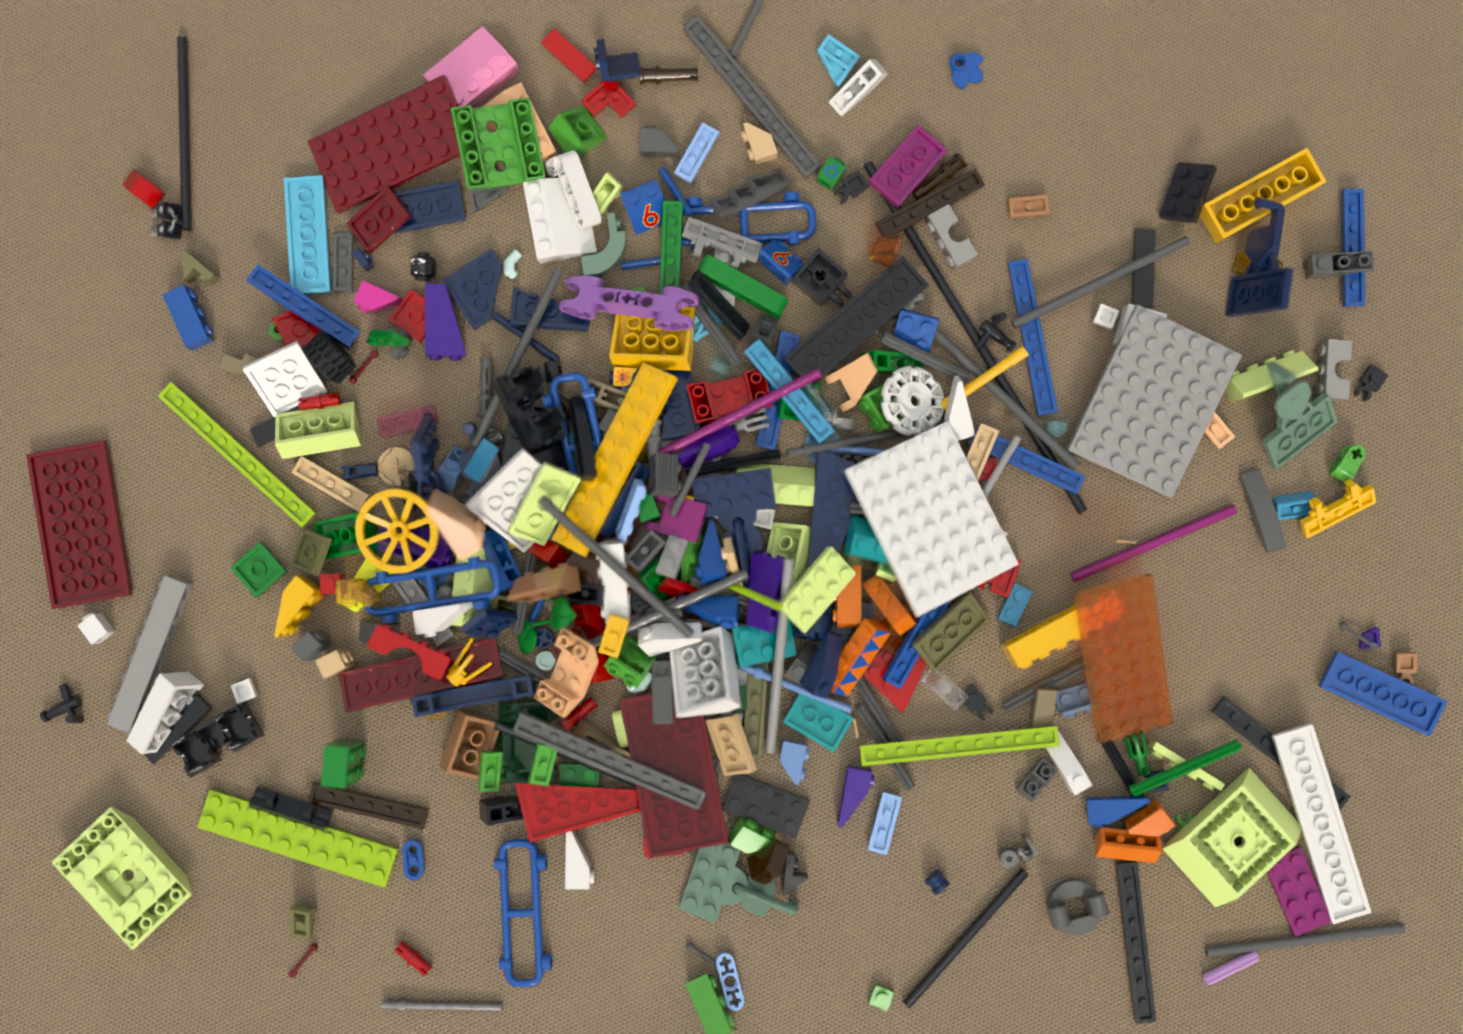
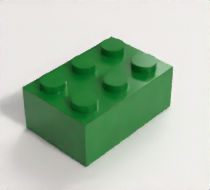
M340 738L324 745L321 786L346 788L361 780L365 770L364 765H362V760L366 755L364 740Z

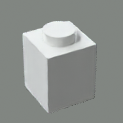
M89 613L82 618L83 622L78 625L91 645L100 644L115 633V630L102 613Z

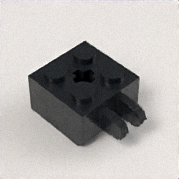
M819 248L792 278V283L820 307L828 299L832 300L839 307L844 305L843 301L834 294L836 290H839L847 298H850L852 295L842 285L848 273ZM816 275H823V281L816 280Z

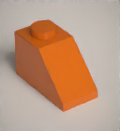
M1157 799L1124 820L1130 834L1159 837L1163 833L1169 832L1175 826L1170 814Z

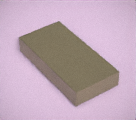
M1036 687L1030 723L1032 727L1052 726L1057 697L1056 689Z

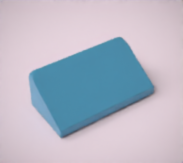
M483 438L463 472L480 483L501 448Z
M1306 491L1273 497L1272 502L1279 521L1309 516L1308 512L1311 511L1309 500L1315 497L1314 494Z

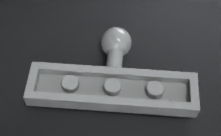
M416 579L392 582L407 604L429 601V597ZM447 584L442 585L438 590V594H436L437 599L452 597L453 588ZM449 626L444 631L436 632L437 636L431 638L437 646H440L454 636L455 633Z

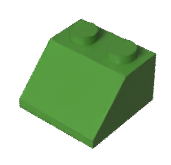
M585 107L559 113L548 127L564 152L574 150L578 156H583L607 138Z

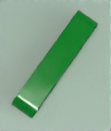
M704 255L697 269L713 285L772 317L780 318L789 301L782 294L710 255Z

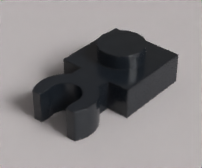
M856 171L842 182L845 188L837 189L834 192V197L842 194L844 198L840 201V204L843 205L847 202L848 196L851 195L855 199L867 190L870 185L860 172Z
M1369 365L1358 381L1363 385L1354 391V395L1357 396L1363 391L1365 397L1362 401H1368L1372 396L1371 391L1378 392L1389 375L1374 365Z
M971 685L958 697L971 713L977 710L978 717L983 721L986 720L982 715L984 710H988L991 714L993 713L991 707L983 705L987 699L974 685Z

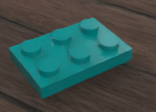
M789 618L784 658L797 656ZM777 624L774 634L757 630L747 625L731 628L738 667L774 660Z
M798 694L783 723L835 752L854 718L842 710Z

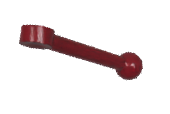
M376 350L370 351L369 358L365 361V363L361 366L357 373L354 376L350 377L349 380L351 383H356L358 376L363 372V370L367 367L373 358L378 357V352Z
M311 944L310 950L298 965L289 971L288 975L290 978H294L297 975V971L311 953L318 949L317 944Z

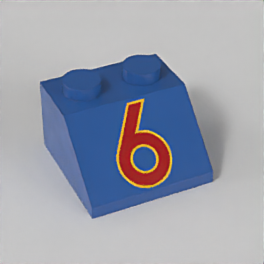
M656 179L620 194L636 235L662 225L663 201L665 199Z
M774 239L759 251L758 261L788 286L794 275L803 266V261L796 254L792 255L787 251L788 247L782 241L777 242Z

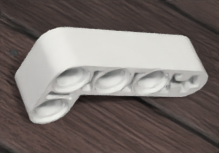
M571 150L546 161V170L551 177L559 176L577 226L584 230L600 224L601 215L578 154Z

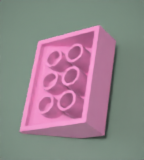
M482 26L423 76L429 82L444 74L448 78L458 106L471 105V108H476L520 72L508 52Z

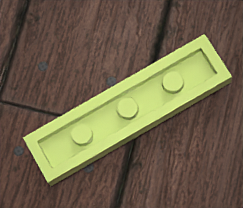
M1153 740L1147 746L1153 750L1151 754L1160 759L1165 757L1170 760L1168 764L1172 767L1187 761ZM1200 768L1186 774L1194 780L1197 778L1204 781L1202 785L1212 791L1214 788L1221 791L1225 785Z

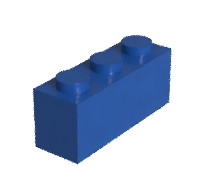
M182 285L162 294L186 348L194 351L214 342L212 336L214 334L213 329L204 319L206 314L196 301L198 296L194 289Z

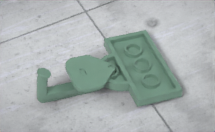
M1269 362L1267 368L1278 396L1274 405L1278 416L1276 422L1277 429L1261 441L1271 467L1277 470L1337 424L1338 421L1328 394L1323 392L1309 403L1311 391L1308 383L1298 381L1287 389L1286 383H1291L1296 378V373L1290 372L1275 362Z
M730 841L725 844L699 849L679 907L680 910L714 923L718 920L723 904L734 905L740 901L745 911L758 916L765 915L770 907L791 915L798 913L800 908L798 900L794 899L787 903L773 897L776 890L774 879L769 884L763 885L753 881L751 876L748 877L744 870L736 865L741 850L730 845Z

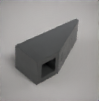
M1373 251L1313 254L1305 259L1306 279L1330 278L1374 271Z

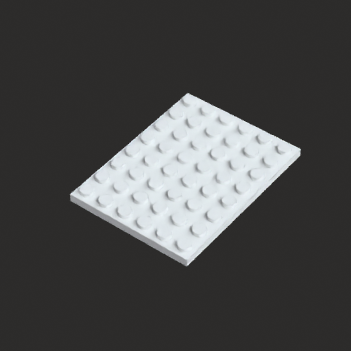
M948 421L844 471L916 617L1019 564Z

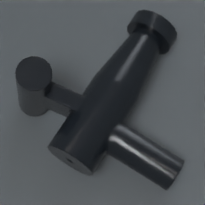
M1004 312L993 315L991 317L993 323L987 319L982 322L979 329L984 333L976 344L977 348L982 350L989 338L1005 346L1008 352L1015 348L1017 343L1014 340L1011 341L997 328L1000 321L1006 319Z
M67 684L60 685L59 688L64 701L48 711H42L40 713L41 720L46 723L51 718L67 713L68 716L65 719L67 723H83V716H77L74 710L82 706L81 698L77 695L72 697Z

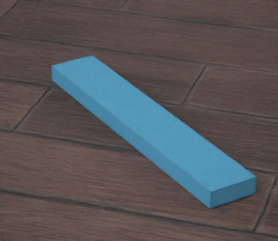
M760 339L744 351L774 389L793 381V378ZM801 388L782 397L819 443L835 432V429Z

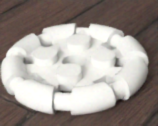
M905 366L894 371L892 377L886 379L881 391V396H883L881 407L887 422L890 421L893 424L892 428L906 436H911V434L918 436L939 424L944 413L943 406H941L944 394L941 385L933 379V375L929 371L917 366L915 368ZM898 381L902 383L901 386L897 384ZM912 396L917 399L916 406L911 403ZM931 399L935 400V406H931ZM898 413L902 416L900 420L896 417Z

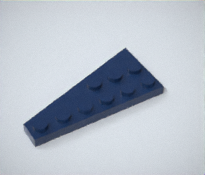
M825 450L818 452L808 569L828 546L832 547L837 553L839 552L848 532L851 515H855L849 513V504L859 503L844 472L857 464Z

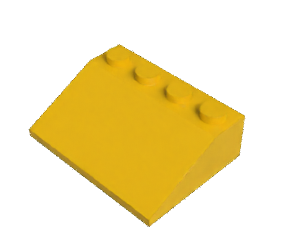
M684 307L680 310V314L692 318L693 323L695 322V307ZM616 314L609 354L613 367L640 369L642 363H646L659 370L691 371L694 324L693 328L689 330L669 331L657 328L654 325L655 319Z

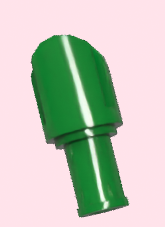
M1141 730L1139 735L1143 748L1139 747L1135 732L1131 733L1135 747L1134 750L1131 749L1128 735H1123L1129 758L1135 761L1138 776H1144L1142 768H1144L1146 775L1151 773L1146 759L1149 751L1143 730Z

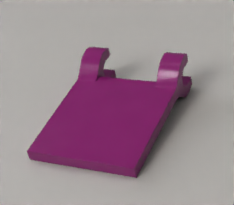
M654 496V499L665 502L660 524L647 521L645 529L697 543L707 504L685 499L677 516L674 517L669 512L677 496L673 498Z

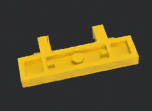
M1352 479L1344 482L1346 484L1344 489L1347 493L1343 495L1342 499L1328 506H1322L1323 502L1317 497L1310 499L1309 507L1311 511L1308 512L1309 516L1299 520L1302 535L1309 538L1375 504L1374 488L1371 485L1361 488Z

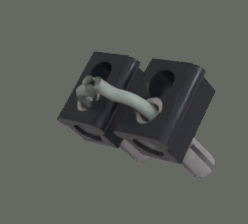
M162 201L161 204L156 205L157 210L150 211L149 215L151 218L171 219L172 223L162 221V223L157 224V229L150 231V235L152 237L160 236L180 240L181 225L176 224L175 221L181 219V207L177 204Z

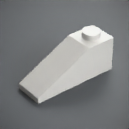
M869 59L829 103L842 117L869 94L889 73L876 59Z
M954 376L944 420L945 422L948 421L957 441L975 436L962 380L959 376Z
M472 602L413 611L416 635L424 634L425 638L437 636L436 632L446 630L472 607Z
M700 622L686 623L694 630L689 638L684 636L671 623H655L639 628L638 646L649 657L700 642L702 641V624Z
M1058 731L1060 746L1045 747L1058 769L1069 792L1076 795L1091 787L1092 784Z
M575 830L566 832L565 889H589L591 883L595 881V871H591L590 861Z

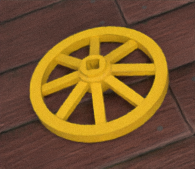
M405 489L385 490L368 499L358 513L355 526L356 540L365 558L375 567L390 573H406L424 565L434 554L439 541V528L426 510L428 502L418 494ZM388 497H403L407 499L400 520ZM382 500L392 522L369 514V511L377 502ZM413 503H415L423 510L426 518L408 524L407 520ZM365 521H371L388 528V530L366 539ZM429 523L430 541L427 542L410 532V529ZM398 527L402 528L401 534L399 533ZM390 537L392 540L383 558H378L370 549L369 544ZM407 538L426 548L424 554L415 562L412 560ZM398 541L401 543L406 565L388 563Z

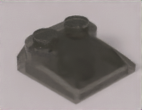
M399 470L401 489L418 494V480L415 479L414 470ZM402 497L404 509L407 499ZM413 503L409 516H412L419 509L417 504Z

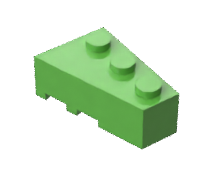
M706 973L685 984L706 1034H732L737 1031L734 1020L726 1009L725 999L717 990L718 983L714 976L711 977L710 974Z

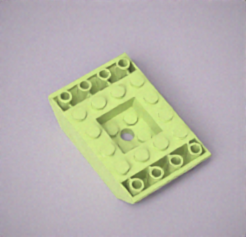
M1247 768L1162 846V849L1214 907H1218L1238 899L1297 844L1301 828L1299 822L1254 772ZM1237 836H1242L1243 838L1240 846L1234 845V839Z
M110 807L52 861V864L131 950H134L193 894L187 875L133 817L114 807ZM127 869L134 873L132 880L128 879L125 875Z

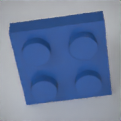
M901 309L893 336L929 353L939 318Z

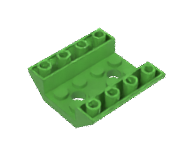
M530 98L510 100L507 104L471 108V105L451 108L467 189L485 190L518 185L526 181L545 178ZM487 122L495 123L497 130L495 132L488 131L486 128ZM495 162H502L505 166L504 171H497L494 167Z

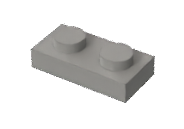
M669 535L656 569L657 574L676 579L689 544L688 540Z

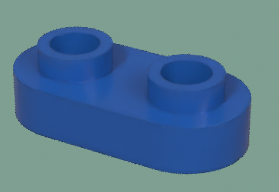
M411 839L402 848L403 869L408 879L417 880L425 872L424 847L419 840ZM411 846H415L417 851H411ZM412 866H417L418 872H414Z

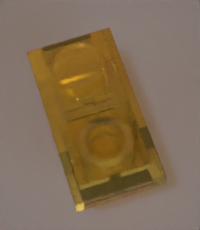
M364 578L335 581L337 604H345V608L357 607V603H362L363 607L375 606V602L382 601V596Z

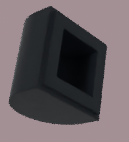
M556 361L544 363L546 384H551L556 376L563 374L562 366Z

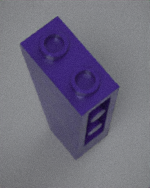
M425 283V356L430 357V360L434 361L442 360V357H450V361H461L462 358H466V352L446 285Z
M419 526L410 529V532L427 542L430 541V527ZM382 527L379 534L387 532L388 528ZM398 527L399 533L401 534L402 528ZM440 529L437 548L432 557L423 566L434 568L451 564L452 555L455 551ZM388 537L377 541L378 549L386 552L392 539ZM407 538L412 560L415 562L424 554L426 548ZM398 541L392 554L404 558L401 543Z
M760 551V554L752 553L749 589L780 602L783 563L786 557L777 555L776 558L771 557L772 554ZM748 597L747 626L774 634L779 611Z

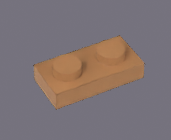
M1048 194L1009 198V219L1048 216L1050 214Z

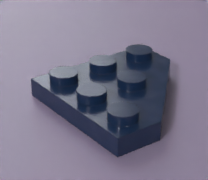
M492 249L442 280L474 331L492 319L503 266Z

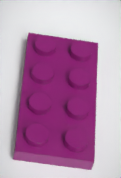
M917 125L868 183L898 208L948 150L921 126Z
M1301 847L1292 848L1266 873L1291 932L1296 937L1328 924L1331 920Z

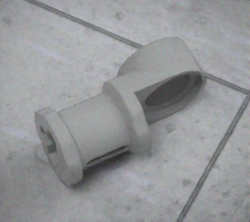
M817 407L832 427L843 431H853L854 420L836 417L837 410L835 409L827 411Z

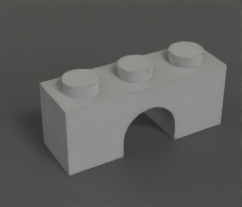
M949 204L928 215L926 227L930 233H934L936 237L935 242L940 250L943 249L946 254L945 260L949 267H953L956 270L978 256L969 238L962 242H955L950 238L949 229L956 226L958 219Z
M1335 339L1322 341L1318 347L1320 364H1318L1319 370L1317 371L1319 383L1316 386V394L1319 396L1324 392L1330 396L1331 401L1342 402L1349 400L1350 380L1339 378L1335 373V366L1337 363L1351 361L1352 341Z

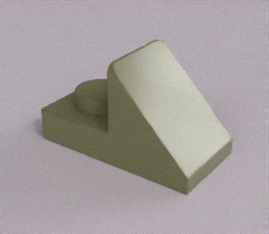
M186 250L181 252L183 279L192 283L197 276L206 283L211 281L216 284L220 280V277Z
M302 904L291 906L289 909L290 936L310 939L313 933L312 920L317 907Z

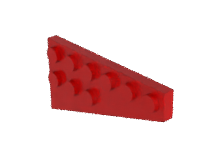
M954 598L950 601L947 608L956 601ZM915 615L912 617L914 621L917 618ZM909 630L902 635L897 633L877 653L863 673L902 713H904L926 664L919 656L901 689L883 680L882 677Z
M515 783L529 842L640 812L637 790L561 785L544 786Z

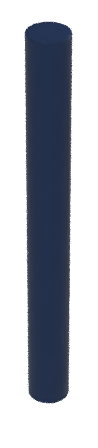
M498 312L494 314V320L519 338L522 337L523 330L519 327H511L510 321ZM532 337L529 343L530 346L551 361H559L560 357Z

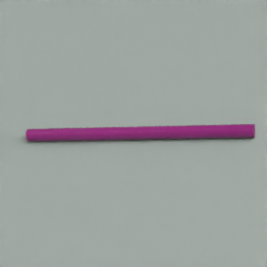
M816 368L668 444L658 451L659 453L673 454L821 378L822 375L819 369Z
M1232 504L1070 573L1073 582H1076L1237 513V510Z

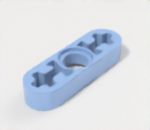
M723 951L715 959L725 1002L729 1009L737 1011L743 1007L744 997L734 959L729 952ZM723 957H726L727 960L730 959L727 962L729 970L733 968V971H725L724 965L719 963L722 962ZM727 976L735 977V983L732 986L724 984ZM726 991H734L735 996L738 999L740 998V1000H737L736 1005L730 1002L732 1001L731 992L726 993Z

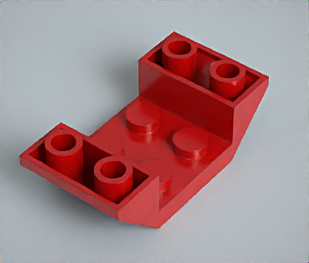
M759 369L745 371L744 376L710 384L702 381L686 385L696 424H709L770 393L767 380ZM770 403V404H768V405H766V406H764V407H762V408L771 407V406H773V404Z

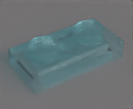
M812 382L801 387V390L824 417L833 412Z

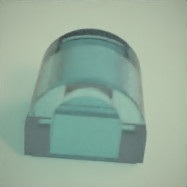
M714 355L708 371L725 379L728 376L731 364L729 361Z
M1048 421L1044 423V429L1053 438L1064 435L1068 428V422Z

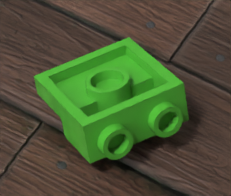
M883 385L865 394L859 400L860 410L863 413H867L870 418V427L873 430H877L878 433L893 425L890 421L887 422L882 411L881 403H883V396H881ZM899 413L896 415L899 420L902 418Z
M625 634L618 658L610 656L604 667L607 668L609 674L618 675L624 679V683L627 686L637 688L651 668L652 661H655L658 655L649 657L638 646L636 639Z

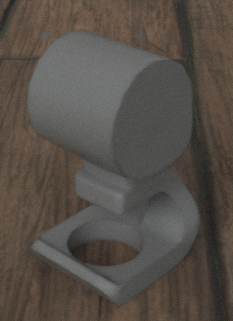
M1021 834V837L1026 841L1030 850L1024 851L1018 845L1015 850L1004 847L999 851V861L1005 867L1011 868L1017 865L1020 856L1024 859H1033L1036 856V848L1027 835Z

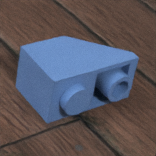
M456 446L452 448L438 469V473L445 482L446 491L453 494L463 479L459 458L463 453L468 452Z
M783 739L779 761L794 784L799 785L800 780H804L806 769H803V763L808 761L810 750L806 749L807 745L805 743Z

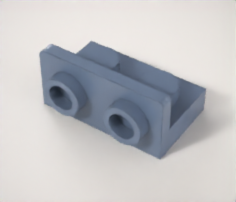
M1091 681L1057 690L1055 705L1058 715L1072 718L1077 716V712L1084 711V713L1095 711V707L1100 706V702L1096 699Z

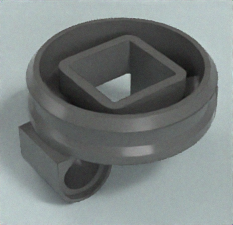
M1075 878L1063 880L1055 885L1048 896L1046 906L1051 926L1072 935L1090 932L1098 925L1101 917L1110 913L1104 892L1097 891L1086 881ZM1082 895L1087 913L1069 918L1066 904L1063 900Z

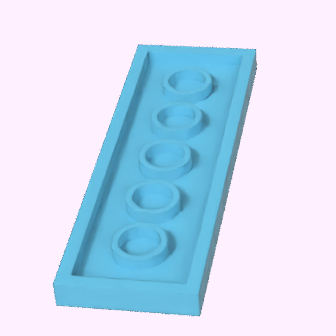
M323 175L284 178L290 285L304 295L332 293Z

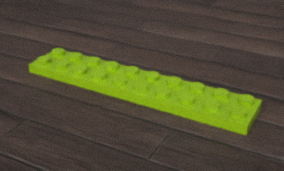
M213 788L209 790L197 828L377 886L387 887L399 848L328 825L325 831H321L249 807L250 800Z

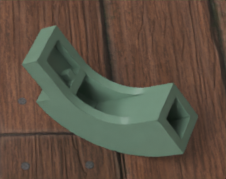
M615 212L607 213L610 238L605 249L594 255L581 256L583 274L586 276L601 277L616 268L624 256L627 235L625 231H618L621 230L620 218H616Z

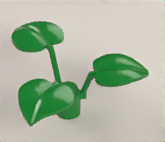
M542 565L537 573L541 572L540 569L547 568L546 565ZM558 596L555 600L547 599L553 602L551 619L532 624L529 620H525L523 633H518V645L523 655L530 653L536 645L537 634L534 629L536 626L551 623L554 630H560L577 616L571 609L572 605L568 604L563 596Z

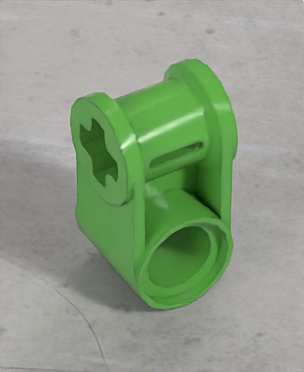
M1360 445L1344 447L1336 461L1332 464L1329 474L1343 482L1349 479L1353 480L1366 456L1365 449Z

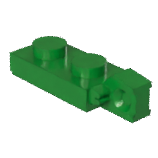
M373 329L372 332H369L366 343L374 347L378 345L388 347L390 345L398 348L399 346H408L410 340L393 330Z

